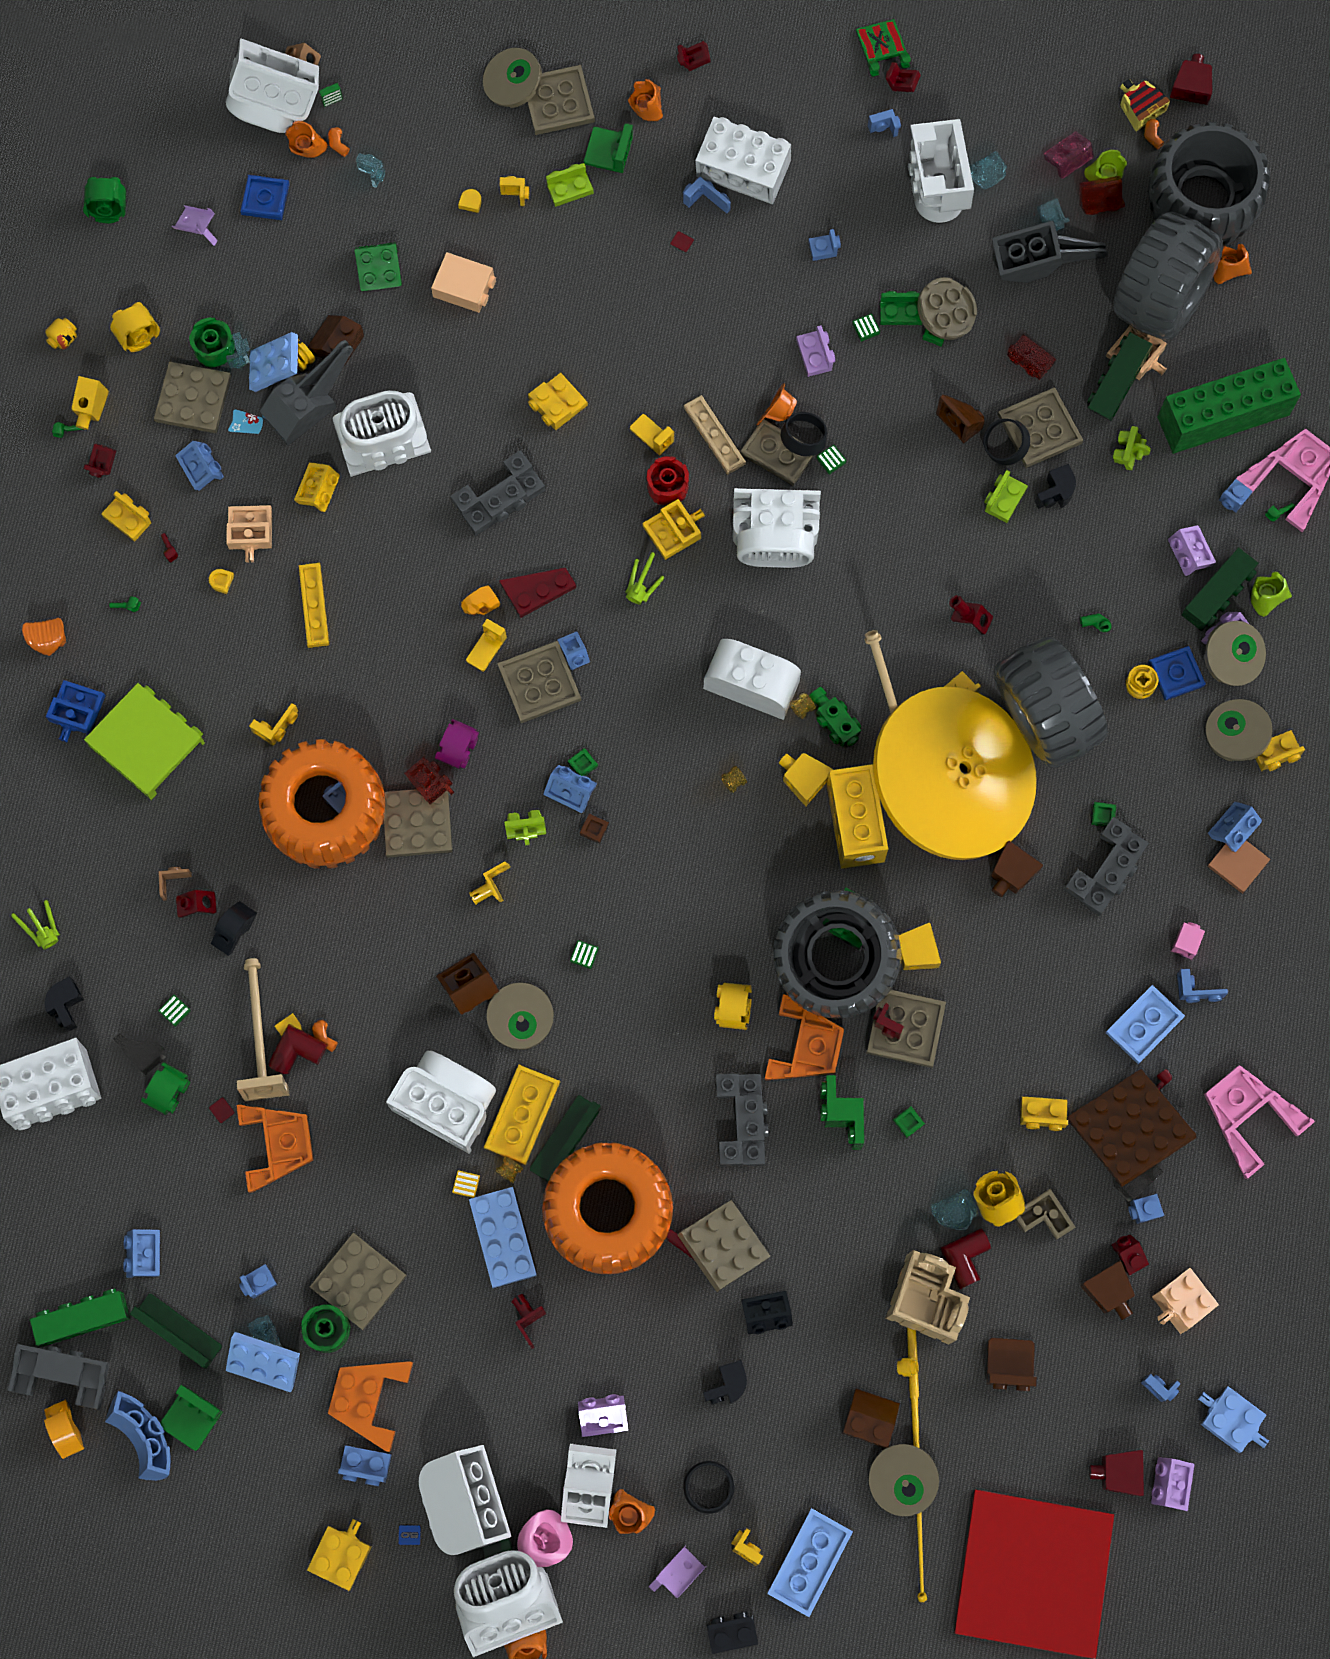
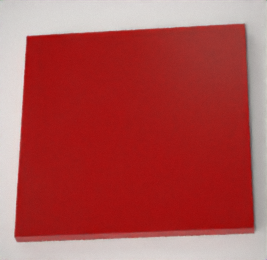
M974 1490L954 1633L1096 1659L1114 1514Z

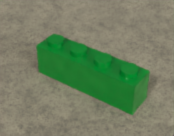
M116 1289L104 1291L103 1296L95 1299L94 1296H88L80 1299L81 1303L76 1305L66 1303L58 1306L57 1311L50 1312L49 1310H44L36 1313V1317L30 1319L36 1346L45 1347L130 1320L124 1293L116 1291Z

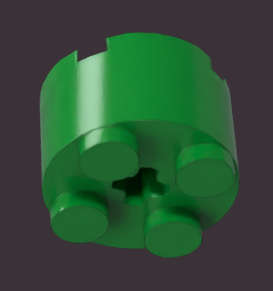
M88 178L84 187L83 204L84 214L88 218L92 216L99 223H115L119 221V217L125 216L126 188L121 184L119 178Z
M209 317L198 321L193 326L189 341L197 360L205 367L221 366L234 357L235 342L230 328L225 322Z
M163 1062L161 1066L164 1069L162 1072L160 1070L156 1071L145 1090L148 1097L147 1099L142 1097L141 1102L166 1115L168 1112L174 1113L179 1104V1101L176 1099L180 1092L184 1094L187 1091L191 1082L187 1080V1074Z
M324 1304L311 1308L305 1314L301 1330L303 1339L308 1346L322 1353H332L345 1345L350 1335L351 1326L348 1318L340 1309L333 1305ZM323 1324L329 1325V1333L324 1332L322 1334L323 1329L321 1327Z

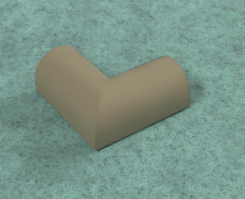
M1051 1189L1025 1204L1024 1213L1014 1219L1023 1233L1044 1221L1056 1240L1076 1228Z

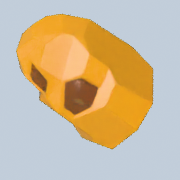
M488 585L477 589L461 602L464 613L470 615H485L500 606L497 596Z

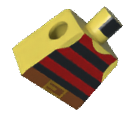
M1128 79L1120 87L1125 93L1120 104L1121 108L1136 132L1143 128L1148 120L1156 119L1168 109L1170 100L1148 81H1143L1135 86Z

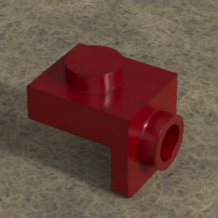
M705 41L688 48L682 45L677 46L679 53L677 54L678 62L689 71L711 62L708 45Z
M892 62L890 69L886 73V80L892 91L914 92L921 75L918 70L900 69L897 63Z
M97 443L94 444L89 464H84L83 469L90 471V475L99 478L102 475H109L117 450Z
M885 1003L883 1008L878 1007L873 1019L877 1020L874 1027L882 1030L881 1033L888 1038L893 1039L896 1037L899 1039L904 1026L885 1017L889 1008V1004Z
M1132 1235L1122 1236L1111 1245L1112 1249L1118 1254L1127 1274L1132 1275L1149 1265L1140 1243Z

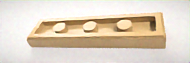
M702 395L684 405L685 411L727 475L746 465V461Z

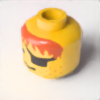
M66 318L55 319L45 330L48 337L46 342L54 349L57 347L66 349L77 338L75 332L77 328Z

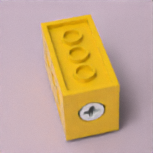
M873 764L830 770L826 786L841 869L885 862L888 844L880 799L875 785Z

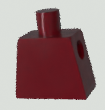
M1193 54L1191 61H1183L1170 98L1208 105L1212 95V66L1203 63V55Z
M1143 1450L1102 1456V1465L1089 1466V1478L1102 1480L1103 1490L1132 1496H1144Z

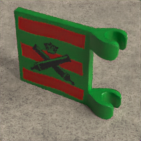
M895 19L856 29V34L872 77L879 75L878 70L880 66L877 61L899 56L901 67L903 69L910 67L909 62L911 58L906 51Z

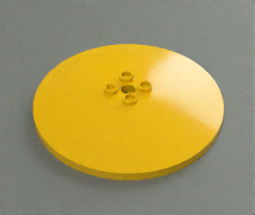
M958 687L928 689L917 693L901 703L889 715L878 735L873 760L874 779L878 796L893 824L906 838L921 849L948 859H976L1005 847L1008 841L1011 842L1025 826L1031 814L1036 795L1037 783L1034 759L1031 749L1015 721L1004 709L989 698L974 691ZM960 763L967 767V774L960 771Z

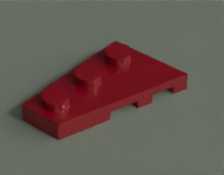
M566 568L499 580L500 585L520 618L576 588V584Z

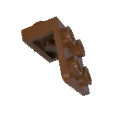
M1003 1338L989 1339L986 1385H993V1389L1007 1390V1386L1016 1387V1391L1030 1392V1388L1036 1387L1037 1377H1034V1342Z

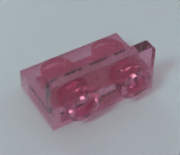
M1076 131L1044 152L1045 160L1058 168L1059 177L1062 179L1094 157L1091 141Z

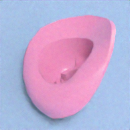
M546 1509L533 1515L523 1526L517 1542L518 1551L529 1555L537 1567H549L561 1562L568 1556L573 1546V1538L568 1524L561 1522V1515L551 1509Z

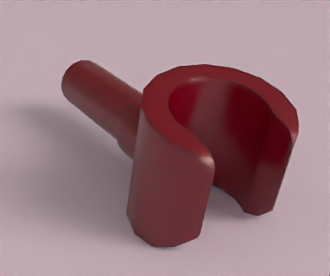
M163 533L161 537L167 548L163 555L171 563L178 558V553L170 544L167 535Z
M1167 1069L1157 1075L1161 1082L1156 1087L1160 1091L1161 1088L1172 1080V1075Z

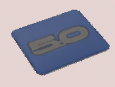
M400 1525L399 1545H420L421 1527Z

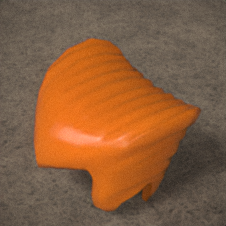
M648 79L634 82V92L628 99L634 112L643 120L659 121L662 119L661 87Z
M304 121L293 122V125L285 132L289 140V149L294 154L315 158L324 153L328 147L327 142L321 138L310 124Z
M1238 244L1237 250L1223 246L1221 260L1213 276L1217 284H1222L1233 277L1252 274L1249 253L1243 244Z
M60 618L23 624L22 633L26 643L33 650L41 654L50 656L66 643L64 625Z
M619 1489L615 1493L609 1510V1519L613 1521L619 1534L640 1533L655 1515L654 1506L636 1499L623 1489Z
M546 1630L504 1645L508 1659H538L541 1654L542 1659H546Z

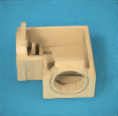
M913 1250L906 1255L905 1265L901 1270L897 1282L898 1286L894 1291L890 1303L891 1307L885 1319L896 1321L902 1326L920 1331L924 1335L934 1339L937 1338L949 1345L957 1340L958 1333L964 1325L970 1297L949 1289L956 1267L949 1265L947 1261L935 1255Z

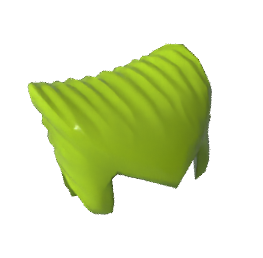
M1110 149L1104 151L1091 165L1085 168V178L1098 186L1117 183L1123 177L1127 160L1121 156V152L1118 150Z
M1276 571L1272 572L1271 577L1256 578L1252 588L1251 603L1258 615L1267 616L1277 605L1292 597L1286 579Z

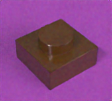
M589 814L580 831V835L600 844L609 826V822Z

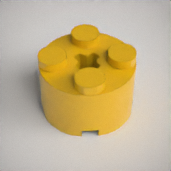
M137 302L125 310H118L112 315L113 321L110 329L125 351L129 349L130 352H137L148 347L151 344L150 339L153 336L157 338L160 333V327L141 302Z
M733 983L718 985L717 998H719L720 1005L715 1007L714 1020H716V1024H719V1027L747 1030L746 1023L749 1024L752 999H748V993H752L751 985Z
M992 1171L983 1175L977 1181L974 1198L982 1217L986 1221L1000 1227L1024 1213V1197L1014 1175L1009 1172L1003 1174L998 1173V1171Z

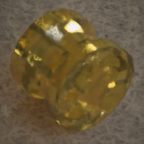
M805 692L799 694L798 699L790 701L791 709L800 719H804L809 711L813 712L816 709L814 702Z
M736 766L731 767L730 772L727 774L723 773L720 776L722 782L731 793L736 792L737 787L740 785L744 786L747 784L745 776Z
M505 1156L503 1164L497 1167L495 1172L513 1184L516 1181V1175L522 1172L523 1167Z

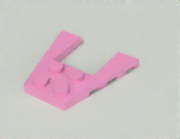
M1304 429L1282 447L1270 453L1265 459L1256 463L1248 471L1236 478L1254 492L1276 464L1279 463L1311 487L1285 519L1301 532L1305 530L1330 476V447L1307 429Z
M1240 1065L1204 1093L1245 1179H1248L1259 1170L1264 1163L1236 1128L1265 1103L1268 1102L1295 1136H1299L1315 1122L1312 1118L1300 1112V1109L1280 1097L1281 1095L1265 1086L1262 1081Z

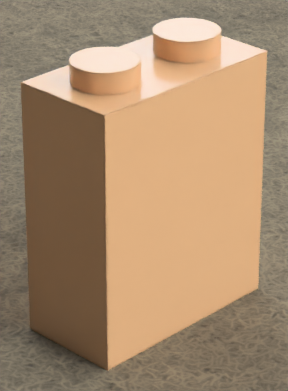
M446 252L431 287L434 298L480 313L482 306L485 307L487 304L488 291L490 288L493 289L496 277L492 267Z

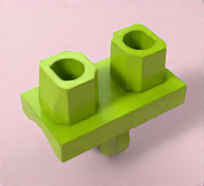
M1132 426L1130 431H1120L1118 442L1119 445H1126V449H1115L1113 459L1115 463L1124 464L1126 470H1133L1135 459L1142 460L1143 456L1150 454L1151 448L1146 445V439H1141L1138 427Z
M539 810L528 812V819H520L518 813H509L507 821H505L507 839H525V846L530 845L529 839L538 838L537 835L546 834L544 816H541Z

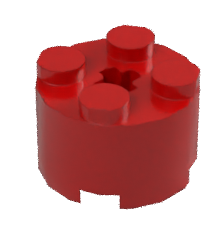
M664 456L656 459L655 463L647 470V490L650 497L655 503L669 505L677 499L680 502L685 499L689 489V472L686 465L676 460L675 457Z

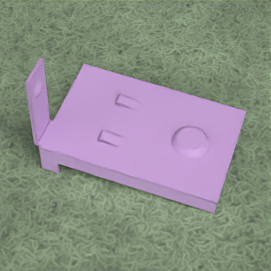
M184 205L185 210L176 225L172 227L182 231L203 234L215 246L218 240L206 228L214 216V212L209 208L204 210Z
M685 1545L649 1587L655 1592L663 1584L678 1598L707 1566L704 1567L685 1548Z

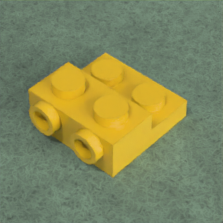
M559 373L548 383L543 382L528 394L529 406L535 412L538 410L542 415L541 418L548 427L551 425L555 430L588 406V402L562 373Z

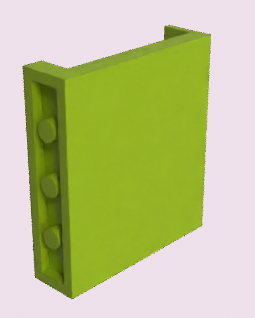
M137 683L89 733L84 741L152 800L157 795L155 789L199 743L204 745L205 742L201 737L203 733L195 726L189 727L186 724L187 720L179 712L174 714L169 710L171 706L164 699L159 701L154 697L155 692L147 685L142 687Z

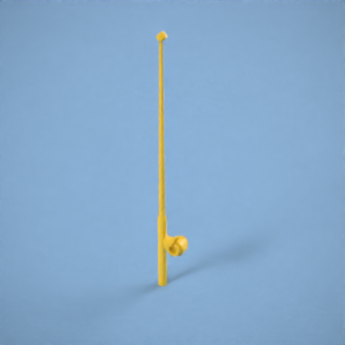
M907 1328L908 1358H902L901 1361L897 1362V1372L903 1377H909L913 1446L919 1448L916 1330ZM920 1512L917 1514L920 1593H918L917 1598L919 1602H925L927 1595L924 1592L922 1513Z

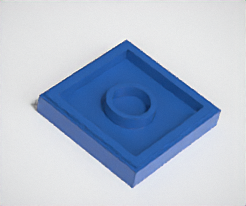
M248 175L240 211L241 215L282 220L289 189V180Z
M1189 646L1148 661L1149 666L1158 675V687L1165 701L1206 685Z

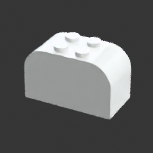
M721 639L705 675L703 689L784 720L800 682L801 670L790 661L736 640Z
M484 1445L453 1452L428 1462L422 1468L419 1475V1489L435 1542L443 1552L449 1555H458L512 1537Z

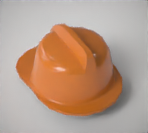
M785 383L780 386L769 408L756 425H759L764 418L780 422L791 416L797 400L784 389Z

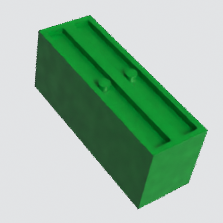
M1282 358L1166 396L1157 418L1174 454L1289 416L1301 393L1286 359Z

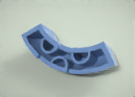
M118 1391L109 1407L105 1422L121 1430L134 1445L139 1459V1479L155 1481L165 1479L169 1476L171 1457L169 1446L167 1447L163 1434L164 1430L160 1422L143 1407L144 1404Z

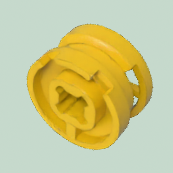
M301 342L300 344L298 343L297 369L303 372L307 368L306 365L312 364L315 361V357L309 348Z
M1138 665L1134 667L1125 682L1128 693L1137 699L1148 698L1153 694L1158 685V675L1150 666Z

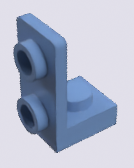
M1181 969L1177 973L1179 1000L1195 1003L1199 1002L1200 999L1208 998L1209 1002L1221 1001L1228 994L1227 989L1192 991V988L1195 987L1194 976L1190 975V969Z

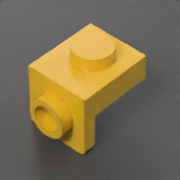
M514 176L500 177L501 195H520V206H525V199H529V186L525 185V178H516Z

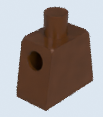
M1008 841L991 875L997 881L992 891L999 897H1003L1008 889L1017 894L1040 872L1043 864Z
M1121 1261L1080 1285L1104 1314L1115 1309L1121 1320L1133 1314L1126 1301L1134 1297L1135 1294Z

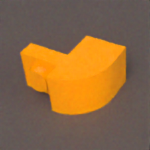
M64 1400L44 1409L46 1416L44 1423L47 1432L61 1458L64 1459L83 1450L81 1433L73 1422L68 1402Z

